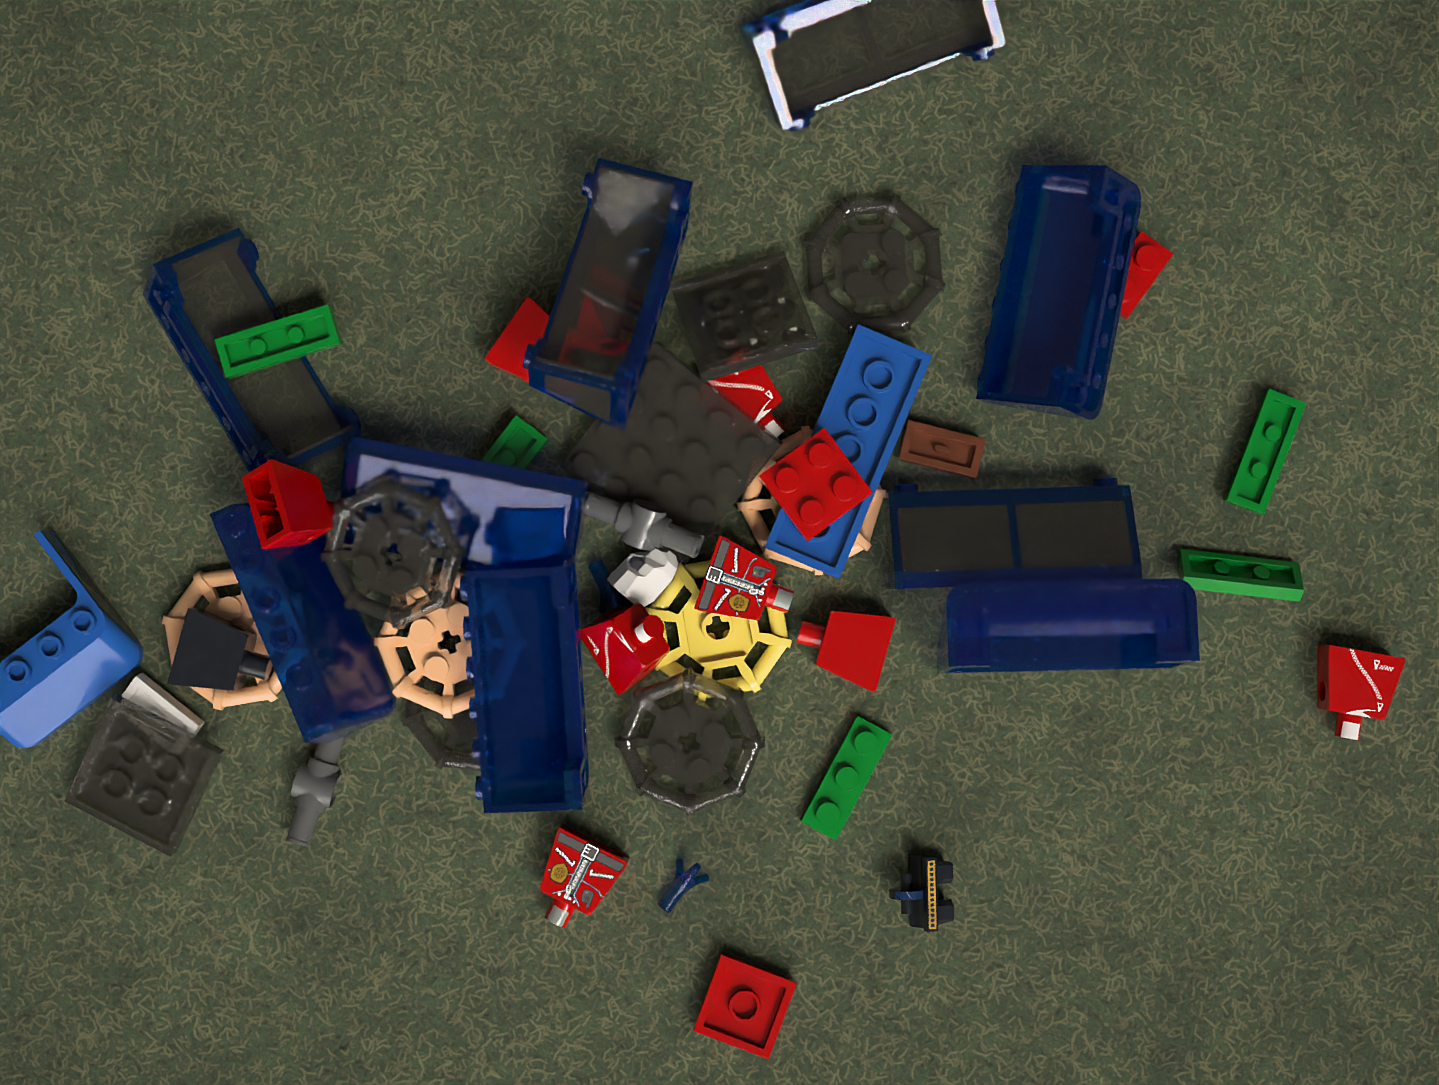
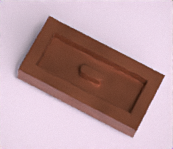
M908 420L897 460L976 479L986 439Z

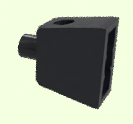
M188 608L167 684L221 690H240L245 684L246 676L267 680L272 670L273 657L253 652L257 641V634L204 609Z

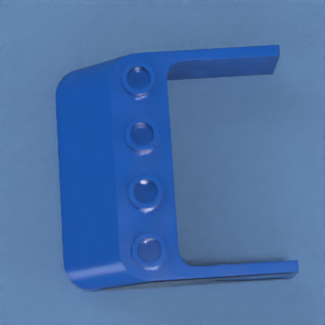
M43 530L35 533L34 537L76 590L77 602L72 608L0 662V735L14 746L20 748H28L40 744L136 670L143 660L141 643L56 532Z

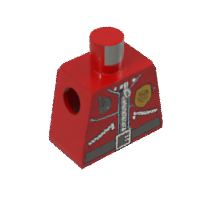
M719 536L694 609L759 621L764 606L787 613L795 590L772 583L778 568L777 566L731 540Z
M562 823L557 831L539 889L553 897L544 917L551 923L566 928L575 909L586 915H591L624 871L630 857Z

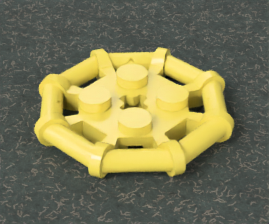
M711 560L685 565L680 562L672 581L652 602L649 608L645 607L649 615L658 616L663 623L664 621L676 622L680 647L671 650L655 670L658 671L660 669L698 696L699 701L704 702L706 698L752 690L754 693L759 691L761 683L785 649L791 647L792 640L788 639L784 612L767 607L771 634L759 633L757 620L694 609L700 592L694 579L705 577ZM685 585L692 595L679 614L666 611ZM720 616L722 622H728L730 625L729 630L723 632L724 638L716 639L714 633H707L706 625L712 624V617ZM665 629V630H664V633H663V637H664L665 640L667 641V635H666V629ZM757 641L768 644L769 646L751 670L744 662V659ZM683 654H686L705 667L701 679L677 663L676 660ZM737 665L742 675L712 681V670Z

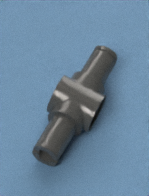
M593 492L589 495L583 513L585 515L615 526V531L622 533L621 540L638 549L652 551L655 547L662 548L666 546L695 558L698 556L704 542V535L673 524V520L666 517L667 510L650 501L634 499L632 503L627 501L623 504Z
M324 724L314 757H309L308 763L303 762L300 765L291 790V796L295 797L294 804L297 805L286 841L309 847L320 813H324L326 807L331 808L336 799L333 796L336 783H341L342 774L338 773L340 766L336 764L347 734L346 730Z

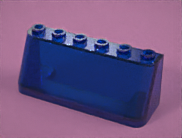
M1022 165L1020 179L1015 188L1016 199L1013 214L1008 223V239L1005 254L1000 263L1001 275L997 295L992 304L993 315L989 334L985 340L982 370L977 379L978 391L976 399L988 404L1093 420L1099 415L1103 404L1141 210L1140 189L1134 182L1107 165Z
M347 436L336 534L344 535V544L367 548L368 540L383 543L382 551L406 555L407 548L423 550L422 559L445 563L447 555L462 558L461 566L484 570L485 564L490 563L501 566L500 574L524 578L526 570L541 573L539 579L541 582L563 586L564 578H574L586 517L583 512L592 486L587 482L572 478Z
M249 502L231 504L211 513L210 516L305 743L328 744L388 717L395 708L396 696L392 693V685L375 646H373L372 638L327 533L304 545L262 549Z
M556 555L468 567L466 575H461L460 594L462 600H468L469 616H464L463 634L465 641H471L472 656H468L466 660V674L468 681H474L475 696L470 697L469 713L471 721H477L478 736H474L472 742L474 761H480L481 776H476L477 800H483L484 814L583 810L589 791L590 779L574 555Z
M1177 578L962 583L955 586L945 599L937 647V674L1177 669L1200 661L1196 594L1188 582Z

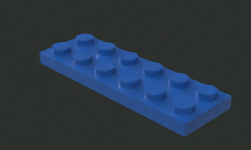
M859 324L857 325L811 437L825 427L873 493L808 542H806L781 508L764 548L837 579L840 578L932 355Z

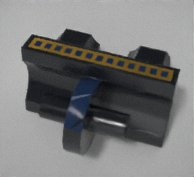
M908 854V872L900 873V887L890 888L889 898L901 900V914H909L911 927L923 928L926 932L938 931V925L954 920V904L952 899L946 897L938 898L937 884L951 883L954 879L953 863L924 854Z

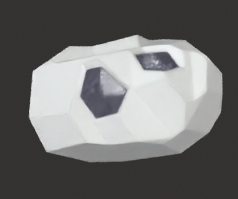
M666 546L662 548L655 547L652 551L645 550L643 552L631 553L610 574L607 580L633 604L639 602L645 607L654 602L672 581L678 568V561L676 555Z

